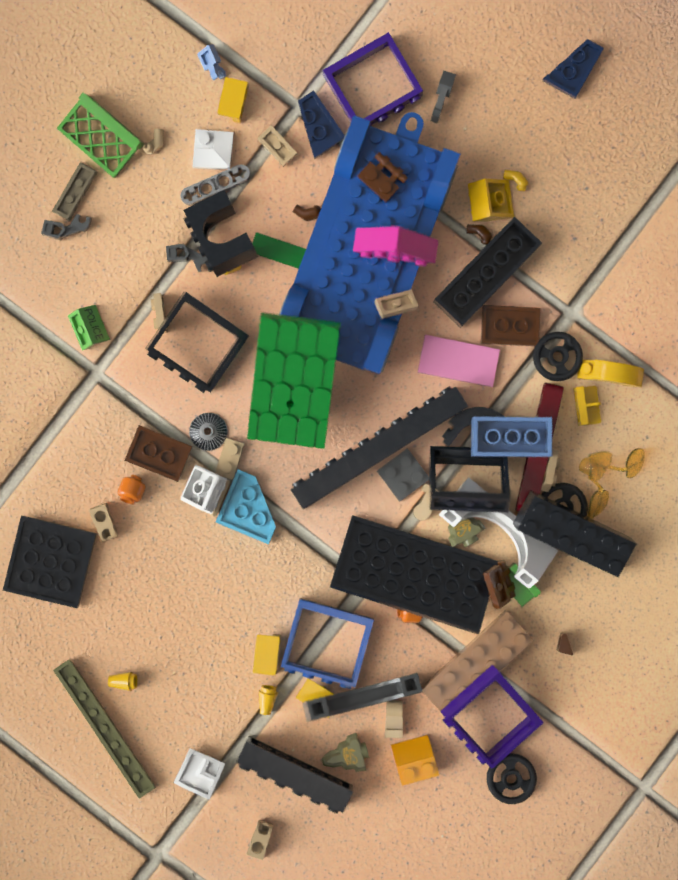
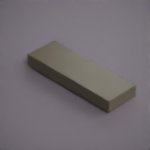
M80 162L52 212L70 222L98 172Z

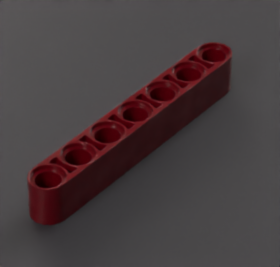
M544 382L536 417H552L553 439L564 387ZM548 457L526 458L515 511L519 512L530 490L540 494Z

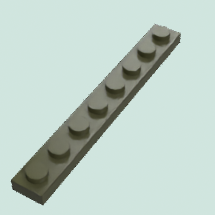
M69 659L55 668L53 671L137 797L140 799L156 788L72 660Z

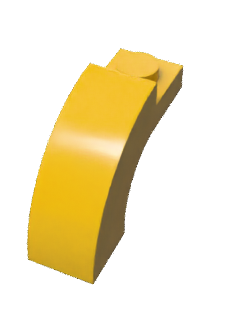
M582 360L577 378L642 388L644 368L611 361Z

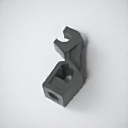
M443 70L436 92L439 96L433 110L431 122L438 123L445 97H449L456 77L454 73Z
M76 214L71 225L68 226L60 222L44 220L41 234L61 241L63 238L82 231L85 233L90 228L92 218L86 216V221L80 223L81 215ZM55 227L62 228L59 234H53Z
M184 244L166 246L168 262H187L188 259H191L197 271L202 272L201 267L208 260L206 256L202 258L200 253L186 247ZM184 249L185 257H177V250Z

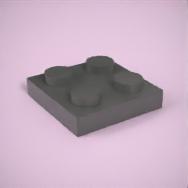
M408 448L377 470L399 502L429 480V476Z

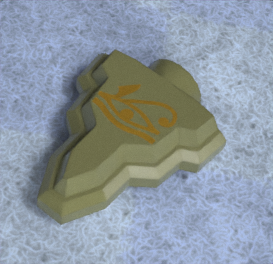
M473 517L466 518L454 527L449 524L450 536L448 539L452 547L462 543L467 547L479 540L477 534L486 528L480 520H475Z
M357 733L348 735L345 741L340 742L337 749L329 751L321 759L323 766L332 768L342 766L346 770L354 769L356 772L366 771L365 759L369 758L366 743H360Z

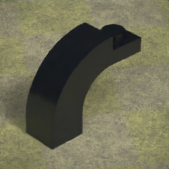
M486 407L465 409L448 421V424L453 429L448 428L442 435L444 438L442 443L449 447L462 429L471 425L472 417L505 416Z

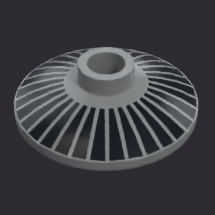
M214 413L200 414L190 425V439L201 450L212 451L218 449L227 438L226 423L220 416ZM206 428L211 429L210 435L204 433Z

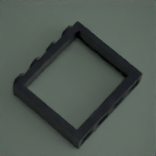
M183 291L145 349L149 351L147 355L155 361L158 358L164 361L163 366L173 372L175 369L180 372V378L186 382L192 380L196 383L195 388L203 393L205 391L211 393L249 335L189 293ZM184 302L237 337L207 383L154 348Z
M430 446V510L508 513L510 506L508 457H471V447ZM436 464L500 466L501 493L436 491Z

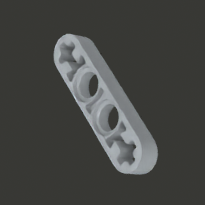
M240 164L188 186L182 190L181 200L185 205L192 206L220 191H227L241 185L250 178L249 168ZM240 169L243 172H247L244 174V178H241V176L235 177L236 182L233 183L230 173L233 172V176L238 175V170ZM226 176L229 178L230 182L227 186L219 184L221 177ZM204 184L212 186V191L209 194L202 192L201 189ZM195 188H198V191L202 196L198 198V195L196 194L192 196V201L184 199L187 196V192H190V194L196 193Z

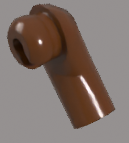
M297 204L292 212L305 221H311L318 218L321 207L315 205L305 210Z

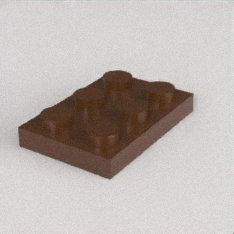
M483 305L481 344L535 347L539 342L541 308Z
M139 425L124 461L179 482L193 446Z

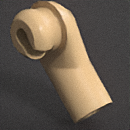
M154 129V140L143 145L144 152L154 154L162 148L163 129Z

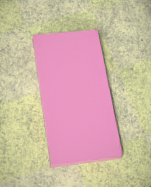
M425 335L417 373L493 387L500 349Z

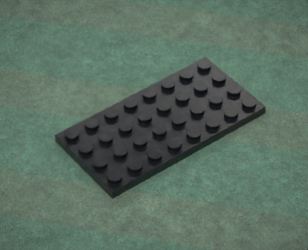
M352 515L330 588L479 634L490 596L483 573L494 565H498V561Z

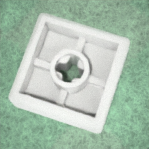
M195 465L181 500L212 514L218 505L221 492L225 489L227 479L208 469Z

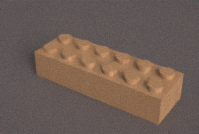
M505 610L421 686L422 692L441 711L492 664L500 672L534 640Z

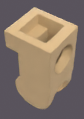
M424 483L421 489L425 494L420 504L416 505L413 510L414 517L420 521L428 519L433 511L430 510L429 485Z
M107 502L91 508L89 513L101 540L105 542L118 537Z
M387 701L385 738H403L402 701Z
M258 820L246 855L261 860L264 859L273 824Z

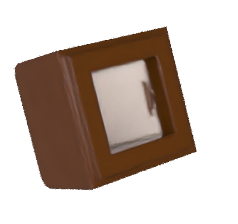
M561 632L556 650L560 653L573 655L567 634Z

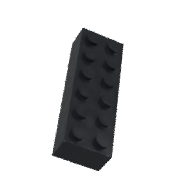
M514 216L434 299L433 303L459 328H462L541 246L542 242Z
M532 490L527 495L513 522L516 530L618 578L637 545L631 537Z
M248 736L236 762L240 764L239 767L248 772L253 770L257 772L258 777L264 780L272 779L275 781V785L281 788H291L294 794L303 797V795L308 796L311 802L317 805L321 803L327 805L328 810L337 814L338 812L344 813L353 793L352 784Z

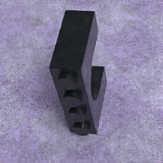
M225 190L183 210L186 215L183 219L188 229L192 227L193 232H191L195 243L199 242L201 245L197 248L202 258L207 257L208 260L205 261L209 272L214 271L216 277L258 257L247 233L225 243H213L208 240V234L214 225L236 214Z

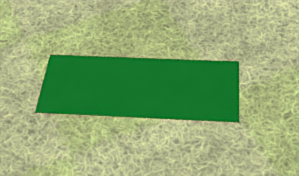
M257 232L252 242L257 255L299 269L306 251L305 248Z

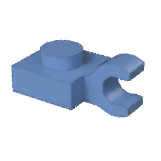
M214 44L207 45L197 54L204 71H210V76L213 80H216L218 77L223 79L226 76L225 70L218 65L221 59Z

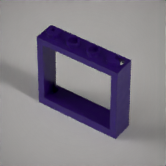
M389 32L323 69L325 80L350 122L355 113L334 77L388 46L414 90L364 119L370 121V126L376 122L382 123L389 118L388 115L393 112L395 114L405 109V105L409 103L415 104L423 95V89Z
M493 664L440 711L445 717L442 721L450 729L453 726L456 730L454 734L459 740L465 739L467 742L465 746L473 754L476 751L478 754L476 758L481 764L484 765L486 763L491 769L544 723ZM496 680L525 712L527 717L485 753L454 717Z

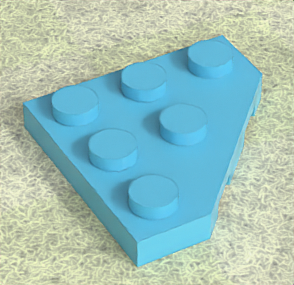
M238 469L216 523L269 545L276 529L271 512L256 476Z

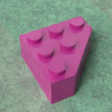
M401 227L356 228L353 252L360 253V257L372 258L373 256L387 258L390 262L405 261L414 262L417 266H427V263L436 262L439 240Z

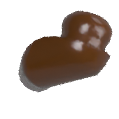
M467 224V234H478L481 238V243L485 245L491 241L492 234L485 226Z

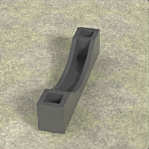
M418 673L374 685L303 702L302 705L306 721L310 722L422 692Z

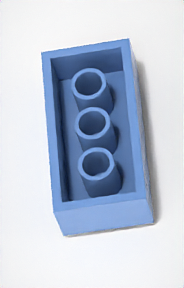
M472 417L471 457H552V417Z

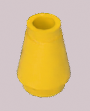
M132 672L109 675L108 677L109 687L132 691L138 685L137 674Z
M261 686L259 690L260 714L271 715L278 695L275 686Z

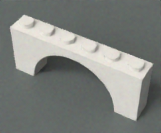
M469 477L456 491L487 493ZM442 510L439 514L453 527L460 521L471 517L484 518L499 525L510 536L517 549L519 562L514 577L529 589L539 581L558 552L556 548L516 530L513 525L516 516L511 511L501 513Z

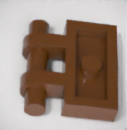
M378 152L374 158L380 163L375 166L370 161L358 174L357 178L387 203L399 190V187L394 182L399 179L402 183H405L408 177L400 167L397 168L390 162L391 159L387 155L384 156ZM384 168H387L392 173L390 178L382 172Z
M505 560L498 561V565H494L483 573L494 609H501L511 601L510 598L516 596L514 591L515 585L514 582H511L510 569L506 566Z

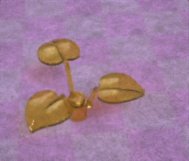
M634 449L629 454L626 460V467L624 468L610 466L612 454L608 451L596 452L588 455V458L582 459L579 464V471L589 475L588 479L598 487V491L593 493L589 503V518L593 519L598 516L607 506L609 492L603 490V487L597 482L603 477L606 469L626 472L627 478L635 477L640 472L644 463V449Z

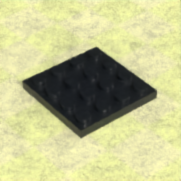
M21 515L2 591L78 609L97 533Z

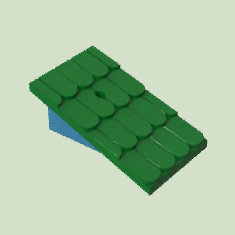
M261 312L247 439L325 449L340 322Z

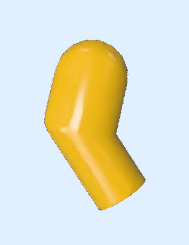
M504 170L503 179L514 180L518 191L526 190L528 180L521 172Z

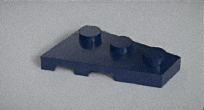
M587 39L551 73L546 75L542 81L575 99L604 48Z
M313 90L298 100V104L315 160L343 141L345 135Z

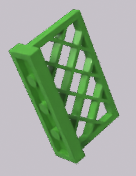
M83 92L79 96L80 100L57 129L115 178L137 150L141 149L145 143L91 96ZM81 106L87 109V118H78L77 111ZM91 120H99L102 130L92 131ZM78 121H88V131L79 132ZM68 122H75V133H68L63 129ZM105 132H113L116 142L106 143ZM102 133L103 144H93L92 134ZM89 134L90 145H82L79 135ZM127 144L132 148L127 155L120 156V145ZM116 145L117 156L107 157L106 146ZM103 146L104 157H95L93 147ZM108 159H117L118 167L114 172L108 168Z

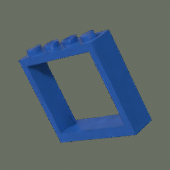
M300 598L281 667L284 668V671L295 674V671L303 673L302 676L314 679V676L322 678L321 681L324 683L332 684L334 681L340 683L342 688L351 689V686L356 688L374 619ZM303 608L366 626L352 678L289 661Z

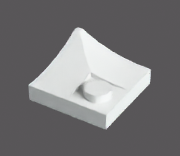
M195 129L192 167L195 169H230L234 133Z
M189 748L174 780V784L210 800L225 763Z

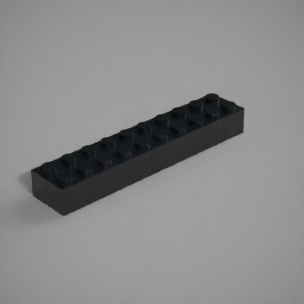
M450 386L439 393L440 397L437 399L434 396L423 403L424 407L420 409L418 407L413 408L407 412L408 417L403 420L401 417L390 423L392 427L387 430L385 427L374 433L376 437L371 440L368 437L358 443L359 447L355 450L349 448L341 453L343 457L339 460L333 458L325 463L326 468L320 471L317 468L309 473L310 478L303 481L301 478L293 483L294 488L290 490L302 509L312 505L467 408L468 405L457 387L453 389Z

